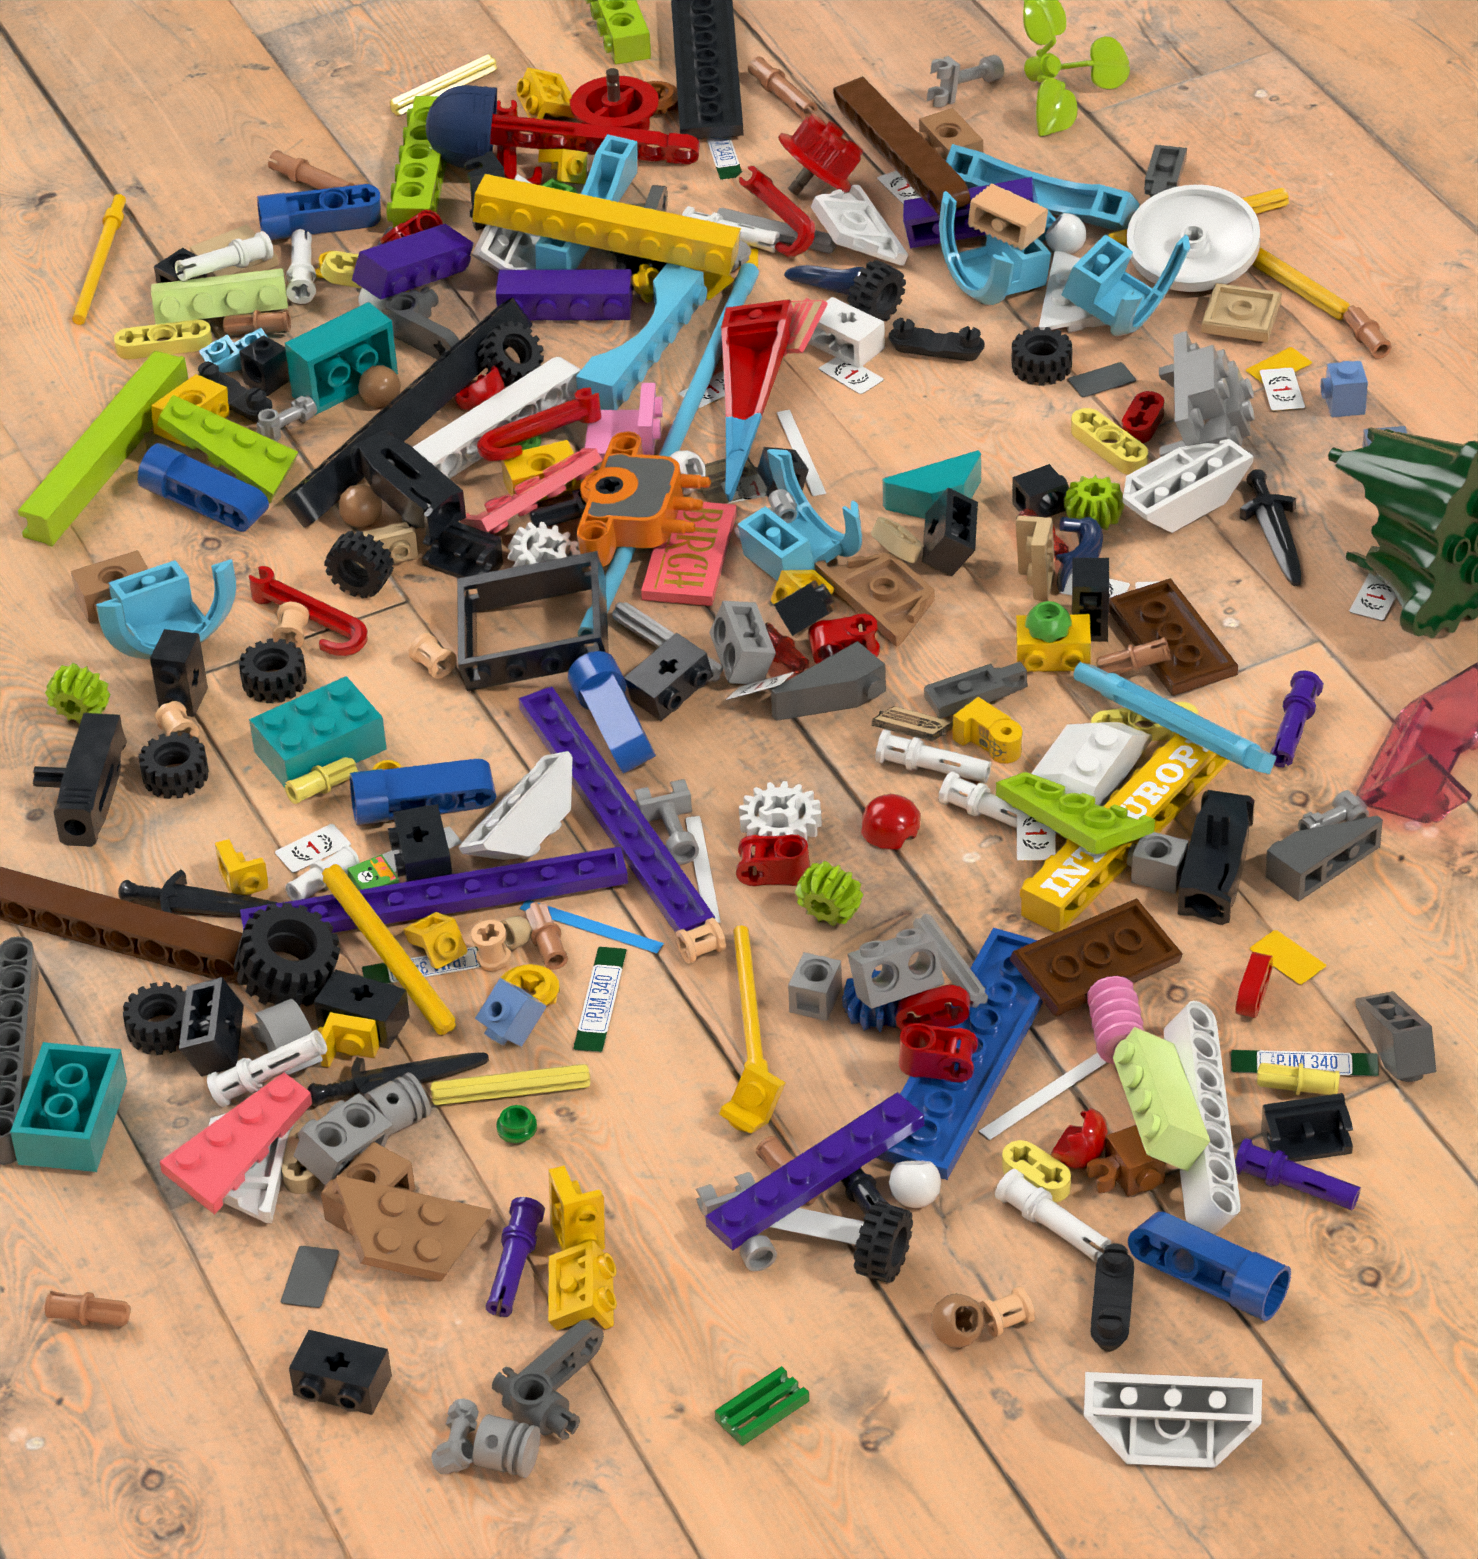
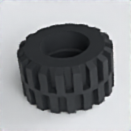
M283 903L282 907L271 904L267 905L266 911L259 909L254 913L253 918L248 919L235 955L234 971L238 972L237 980L239 984L247 985L245 992L250 997L258 996V1002L264 1005L267 1002L277 1005L289 999H293L299 1007L301 1004L306 1007L314 1004L315 998L334 972L340 954V948L337 947L339 943L338 935L332 933L333 926L329 921H321L322 915L315 911L312 914L307 911L308 907L300 905L299 908L292 907V903ZM274 952H285L298 958L300 961H291L284 959L275 954Z

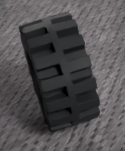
M874 260L873 262H868L866 268L862 267L859 270L860 275L855 276L853 279L855 283L853 286H850L849 292H851V295L847 297V302L850 303V306L887 322L890 319V315L896 313L897 305H900L902 302L900 298L901 295L905 294L903 286L906 285V280L903 279L904 274L886 263Z
M507 321L505 324L501 323L495 327L479 346L481 350L478 352V357L483 359L480 363L482 369H488L486 375L491 372V367H497L504 386L508 387L540 367L544 361V356L540 354L544 349L542 345L537 344L540 340L538 336L533 337L531 335L533 330L529 327L523 329V324L519 322L514 325L513 321ZM503 345L511 347L517 353L520 364L509 360L503 351Z
M1034 327L1033 331L1027 329L1023 331V335L1018 334L1012 342L1011 362L1014 375H1018V379L1021 381L1027 379L1028 384L1033 385L1034 382H1039V386H1045V382H1049L1050 385L1056 384L1057 379L1059 381L1064 380L1065 375L1069 376L1072 369V341L1069 340V336L1066 334L1061 335V331L1058 329L1053 332L1050 327H1045L1044 330H1040V327Z
M348 531L345 535L342 534L327 554L324 566L327 567L325 570L327 576H332V583L334 585L338 583L341 586L339 588L341 591L345 592L348 590L351 596L356 597L357 594H360L361 598H367L368 595L370 597L375 596L382 589L393 572L394 560L389 558L391 554L389 549H383V542L380 540L374 541V536L368 534L367 537L364 536L362 531H357L355 534L353 531Z
M273 638L267 639V643L258 641L255 643L254 648L251 646L247 647L246 653H242L240 656L239 669L242 687L246 691L247 696L250 698L254 696L255 701L261 702L263 699H266V703H273V700L278 699L280 703L284 702L287 696L290 699L294 698L296 691L301 692L304 689L303 684L307 682L305 660L300 647L296 648L295 643L290 641L286 644L285 639H279L278 642H274ZM270 670H279L275 672H266Z
M171 732V735L167 737L165 734L158 735V740L152 738L148 741V746L144 745L142 747V754H139V763L143 784H145L149 792L153 791V795L159 797L163 794L165 799H171L172 795H176L177 799L184 798V793L194 794L195 788L201 789L204 786V781H207L209 770L205 747L203 743L199 742L197 737L194 736L190 739V734L183 732L181 736H178L177 732ZM171 764H182L176 767H166Z
M157 982L150 983L151 988L148 989L144 986L138 988V994L131 993L128 996L129 1002H125L123 1005V1018L129 1042H132L133 1047L137 1050L142 1047L143 1053L150 1054L152 1050L156 1052V1055H163V1050H169V1053L175 1052L176 1046L180 1043L186 990L183 991L182 987L177 984L172 988L169 982H163L162 986H157ZM160 1015H170V1016H171L170 1018H168V1019H166V1020H164V1021H159V1022L148 1021L149 1019H151V1018H153V1017H155V1016H160Z
M875 1202L874 1205H871L869 1214L866 1213L864 1224L860 1227L859 1239L856 1240L855 1247L857 1249L854 1253V1269H856L855 1272L857 1274L887 1283L895 1280V1276H898L900 1273L901 1265L905 1262V1254L910 1247L909 1240L912 1238L913 1215L909 1210L882 1202Z

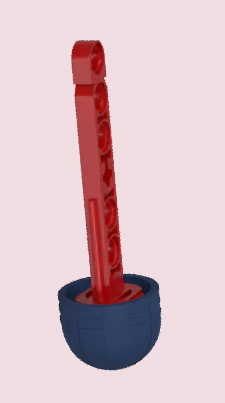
M462 85L450 88L436 98L429 109L426 119V134L432 148L441 154L444 161L465 168L466 161L486 155V152H493V145L530 149H567L595 155L607 134L637 141V160L655 162L666 160V163L692 164L699 158L700 142L696 137L688 134L669 132V135L660 131L497 115L496 87ZM525 131H526V132H530V133H532V134H524V133H521V132H525ZM552 135H561V136H564V137H559V138H558V137H554V136H552ZM647 145H657L659 147H650ZM679 148H687V149H691V150H690V151H684V150H680Z

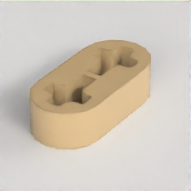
M878 517L871 531L872 537L889 552L911 563L917 562L924 548V545L903 526L884 517Z
M306 1123L296 1125L290 1131L282 1162L284 1186L288 1191L295 1194L309 1193L318 1187L320 1182L308 1169L302 1173V1176H298L301 1166L304 1165L294 1157V1153L299 1142L298 1133Z

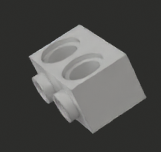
M722 601L709 633L728 683L751 684L764 680L776 652L756 602Z
M905 929L898 932L893 939L884 942H866L860 946V950L848 953L857 998L871 1009L945 984L936 941L921 929ZM919 952L916 962L908 966L910 957ZM882 964L880 974L872 978L873 970Z
M358 1093L346 1102L341 1100L334 1104L327 1115L318 1121L315 1119L308 1121L298 1133L299 1142L294 1157L326 1185L330 1180L340 1175L350 1165L352 1159L357 1154L362 1153L373 1141L385 1147L393 1124Z

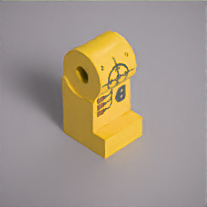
M977 697L953 715L952 740L962 746L971 741L989 752L990 757L998 763H1013L1021 757L1022 727L1012 720L1011 717L980 697Z

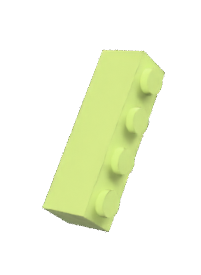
M283 268L151 284L156 325L253 313L254 310L263 312L288 309Z
M1134 1027L1127 1038L1120 1041L1117 1045L1113 1060L1147 1155L1188 1172L1210 1143V1139L1174 1043Z

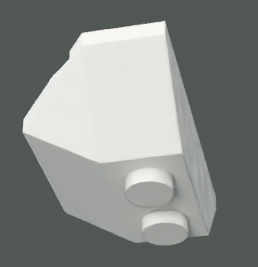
M518 174L513 179L521 182L531 183ZM486 225L473 250L472 256L498 273L499 270H536L535 245L541 236Z
M1230 439L1221 440L1219 444L1202 443L1179 447L1127 475L1123 503L1145 520L1173 533L1224 505L1253 463L1254 456Z
M1120 722L1066 725L1031 774L1065 786V793L1067 794L1085 793L1094 796L1095 804L1103 807L1152 741V735Z
M569 751L543 756L536 763V766L502 798L459 846L462 854L499 860L516 858L525 860L534 856L540 850L541 842L561 827V820L571 810L572 756Z
M1085 1372L1084 1417L1126 1464L1216 1468L1261 1425L1262 1379Z

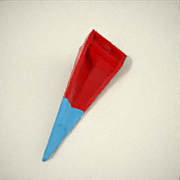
M790 299L726 307L721 335L726 417L725 494L729 502L734 497L791 337L789 329L793 315V306Z

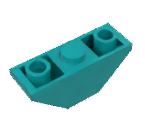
M973 451L883 478L884 508L889 511L925 519V513L948 487L972 498L981 483L980 451Z

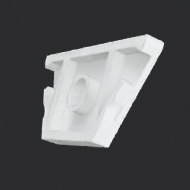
M852 185L849 193L845 194L842 190L838 189L832 191L831 194L815 196L811 209L835 244L898 265L905 264L908 253L860 185Z
M1055 250L1039 323L1040 330H1044L1045 327H1050L1051 330L1067 327L1070 333L1086 327L1107 325L1061 295L1073 266L1081 258Z
M225 1114L210 1118L209 1126ZM294 1125L282 1138L277 1137L268 1147V1155L261 1163L255 1162L244 1174L245 1181L236 1191L230 1190L222 1199L223 1203L265 1223H272L282 1181L283 1157L288 1135Z

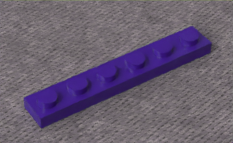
M895 1093L705 1216L706 1227L732 1251L749 1238L758 1235L925 1126L924 1114L901 1094Z

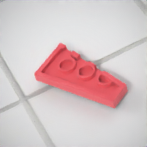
M583 448L543 471L545 478L540 480L539 476L523 481L515 486L514 491L516 494L513 496L507 494L499 498L495 497L484 503L486 511L477 516L470 515L468 512L466 513V518L459 522L484 532H489L490 534L497 533L509 525L508 519L516 514L523 516L538 507L536 502L545 496L552 498L566 490L564 484L574 478L576 481L584 479L595 471L593 466L603 460L596 448Z
M283 1072L160 1161L162 1173L215 1215L223 1206L222 1199L229 1191H236L245 1181L244 1174L255 1162L261 1163L268 1155V1147L277 1137L282 1138L312 1104L311 1092Z

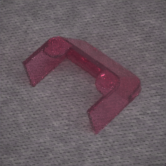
M1478 663L1473 664L1414 699L1397 715L1356 792V796H1359L1367 807L1427 824L1431 821L1434 823L1440 822L1451 810L1471 799L1472 794L1450 773L1462 752L1467 749L1473 751L1478 748Z

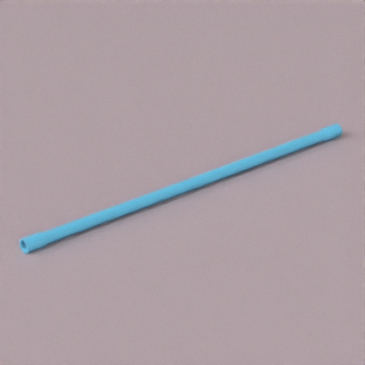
M745 263L739 269L731 294L664 441L659 456L669 457L674 452L679 451L723 353L721 326L726 307L744 305L759 275V270L754 264ZM617 547L605 574L607 613L636 548ZM592 605L587 610L579 627L578 637L594 634Z

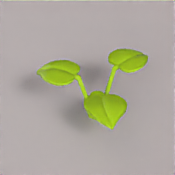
M1024 0L1023 23L1028 38L1035 44L1045 45L1042 49L1036 51L1037 56L1029 57L1026 60L1024 71L1029 80L1042 82L1037 93L1036 121L1038 136H1046L1068 129L1074 124L1077 117L1078 108L1074 94L1070 90L1065 89V82L1054 79L1060 70L1092 66V82L1099 88L1108 90L1119 87L1127 80L1130 72L1129 59L1122 45L1116 39L1104 36L1097 38L1092 43L1090 48L1091 60L1061 64L1057 56L1047 52L1056 44L1055 36L1061 35L1066 30V14L1063 6L1058 0Z

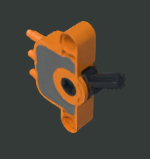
M624 431L617 433L611 438L600 469L587 475L582 481L580 489L572 491V500L532 510L529 513L531 523L536 528L539 527L540 522H544L546 527L580 518L577 529L580 554L597 551L602 567H604L613 559L617 546L654 548L666 542L671 533L685 534L695 532L696 526L694 522L676 519L678 511L702 510L703 501L693 497H683V488H709L711 479L701 475L681 474L679 463L672 457L644 455L639 434Z

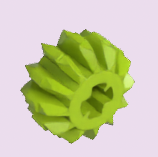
M1096 474L1090 479L1081 476L1079 482H1070V487L1064 497V508H1066L1068 518L1082 519L1090 517L1095 519L1104 530H1108L1110 524H1118L1122 510H1124L1123 493L1120 490V484L1111 483L1110 477L1099 479Z
M72 663L69 667L61 665L47 684L45 692L48 697L47 704L56 708L57 715L66 716L68 722L74 719L80 724L83 713L102 714L111 695L107 690L109 684L99 679L100 673L90 672L88 666L80 668L75 663Z
M823 861L821 864L812 863L799 879L795 894L798 897L797 903L807 909V915H814L817 917L818 922L825 920L832 926H835L837 923L846 924L853 917L854 913L857 912L864 895L860 890L862 884L852 879V872H845L841 869L840 865L834 867L827 861Z

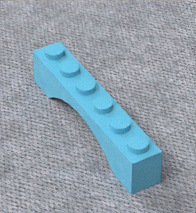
M607 134L595 153L592 167L581 194L619 202L637 174V141ZM541 236L535 245L536 270L576 269L590 246Z
M952 144L946 160L962 177L967 188L1032 177L1038 204L1047 208L1052 214L1059 216L1063 213L1073 214L1079 217L1082 222L1114 231L1127 229L1133 214L1140 205L1134 196L1127 191L1101 184L1077 183L1049 177L1014 166L985 153Z
M667 263L653 280L655 310L647 325L635 337L623 345L591 357L576 376L577 390L590 387L592 394L599 393L601 410H617L623 402H626L635 386L644 380L647 371L654 362L657 363L665 348L669 343L674 342L680 329L684 324L689 323L692 314L698 306L704 304L707 296V287L704 286V273L702 271Z

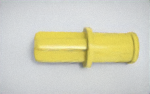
M344 757L324 767L314 766L312 772L287 781L285 785L286 794L294 804H298L302 800L320 792L327 794L331 791V787L349 780L350 773L358 772L356 763L352 758Z
M1261 1063L1257 1072V1085L1260 1087L1295 1091V1095L1299 1096L1300 1092L1332 1095L1338 1094L1340 1072L1303 1068V1063H1299L1298 1067Z

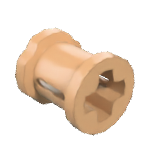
M286 602L278 608L277 619L279 623L273 629V641L278 642L279 639H285L286 644L291 641L296 644V648L301 647L304 643L303 627L308 623L309 612L299 603Z
M430 633L419 635L409 648L410 659L415 663H422L426 666L429 674L435 679H442L444 676L449 675L456 665V654L450 649H443L438 644L437 638Z
M171 701L163 704L155 714L156 724L160 729L166 731V737L170 736L171 732H177L178 736H181L184 732L190 734V739L194 736L198 738L199 729L195 722L187 718L186 708L182 703Z
M714 918L707 919L705 925L689 931L681 929L675 933L678 949L688 964L695 962L697 956L713 950L721 952L726 948L723 931Z
M497 920L481 921L471 931L473 944L478 947L476 954L477 963L486 971H498L506 967L511 961V951L504 942L507 934L506 929Z
M1021 1286L1013 1288L1010 1295L995 1301L986 1299L980 1302V1307L984 1312V1325L993 1337L1003 1334V1329L1020 1322L1029 1324L1035 1320V1310L1032 1301Z

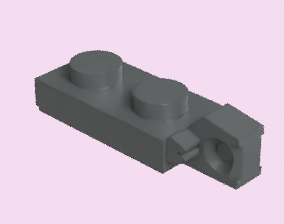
M1155 145L1145 177L1144 190L1146 195L1152 197L1162 191L1179 186L1187 159V148Z
M1021 662L1002 668H994L990 663L925 685L924 697L938 718L941 719L956 714L977 697L988 703L1028 687L1027 670Z

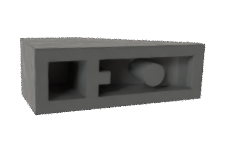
M856 642L771 689L772 717L778 721L857 708L886 692L885 663L859 642Z
M1372 816L1296 831L1283 840L1276 841L1267 850L1265 877L1299 902L1380 848L1383 819L1379 816Z
M1394 991L1355 998L1358 1012L1384 1067L1397 1080L1413 1082L1421 1080L1425 1074L1437 1072L1432 1026Z

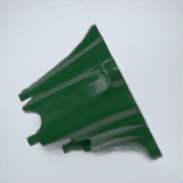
M1370 427L1368 428L1367 438L1372 443L1369 446L1352 451H1343L1333 447L1328 454L1329 461L1336 463L1335 466L1340 471L1363 484L1365 498L1377 507L1379 513L1376 524L1372 526L1371 534L1380 547L1371 546L1366 556L1357 552L1347 551L1346 560L1357 564L1393 589L1403 608L1399 620L1400 626L1404 631L1418 637L1424 635L1429 638H1434L1441 629L1454 633L1465 616L1472 620L1478 617V441L1474 440L1460 444L1395 432L1390 429L1381 430Z

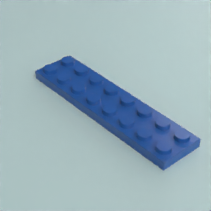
M993 927L970 968L985 988V993L988 995L987 1002L985 1004L980 1003L977 1008L970 1007L968 1018L963 1023L947 1027L967 1029L977 1037L978 1047L976 1052L972 1054L971 1059L974 1065L973 1075L964 1082L910 1076L900 1094L924 1114L925 1126L877 1156V1159L893 1164L904 1161H930L938 1169L940 1178L948 1180L1043 1004L1041 998L1010 961L1014 950L1038 940ZM958 1040L956 1048L960 1049L961 1040ZM955 1062L954 1070L957 1071L959 1063Z

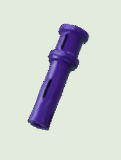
M1298 671L1291 677L1290 686L1292 689L1283 700L1282 707L1285 714L1270 754L1276 756L1274 765L1277 767H1285L1286 764L1289 766L1293 763L1294 754L1303 733L1305 722L1316 711L1315 699L1322 693L1324 683L1317 674L1311 671Z
M1248 1138L1242 1141L1235 1158L1236 1174L1239 1175L1245 1172L1261 1178L1270 1187L1278 1186L1280 1183L1351 1211L1355 1208L1360 1196V1186L1288 1160V1155H1285V1152L1278 1150L1274 1153L1253 1145L1252 1140Z
M517 1197L511 1201L509 1210L511 1217L508 1226L503 1229L501 1237L503 1251L489 1299L485 1305L486 1310L492 1315H496L500 1299H503L499 1317H508L512 1314L526 1258L535 1249L537 1226L544 1218L545 1207L535 1199Z

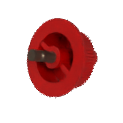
M616 68L606 70L605 77L593 79L581 85L570 99L572 114L583 124L641 130L650 129V117L656 112L659 104L658 93L654 87L638 78L619 76V71Z
M814 114L806 117L793 135L781 133L778 136L782 146L804 166L788 189L798 196L804 189V186L816 175L834 188L840 189L843 192H849L852 185L847 178L861 161L860 156L863 154V150L852 141H846L842 138L844 132L836 124L829 121L826 125L823 120Z

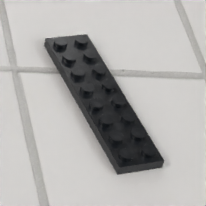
M671 0L680 134L692 135L698 140L712 137L730 138L744 136L733 1Z

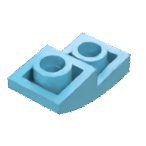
M259 328L233 343L227 334L199 350V353L205 362L209 361L218 365L219 371L222 373L242 370L239 351L261 336H268L262 328Z

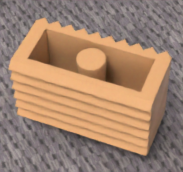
M991 183L989 187L987 186L986 190L983 189L979 195L972 198L968 225L969 227H974L975 230L979 229L981 233L985 231L986 235L990 234L992 238L996 236L997 240L1001 239L1003 243L1013 244L1014 248L1018 247L1021 251L1045 232L1048 209Z

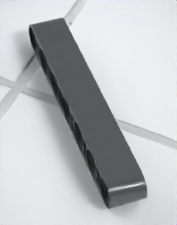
M19 936L11 937L0 945V1164L2 1165L17 1161L10 1131L31 1076L39 971L33 944L29 939Z

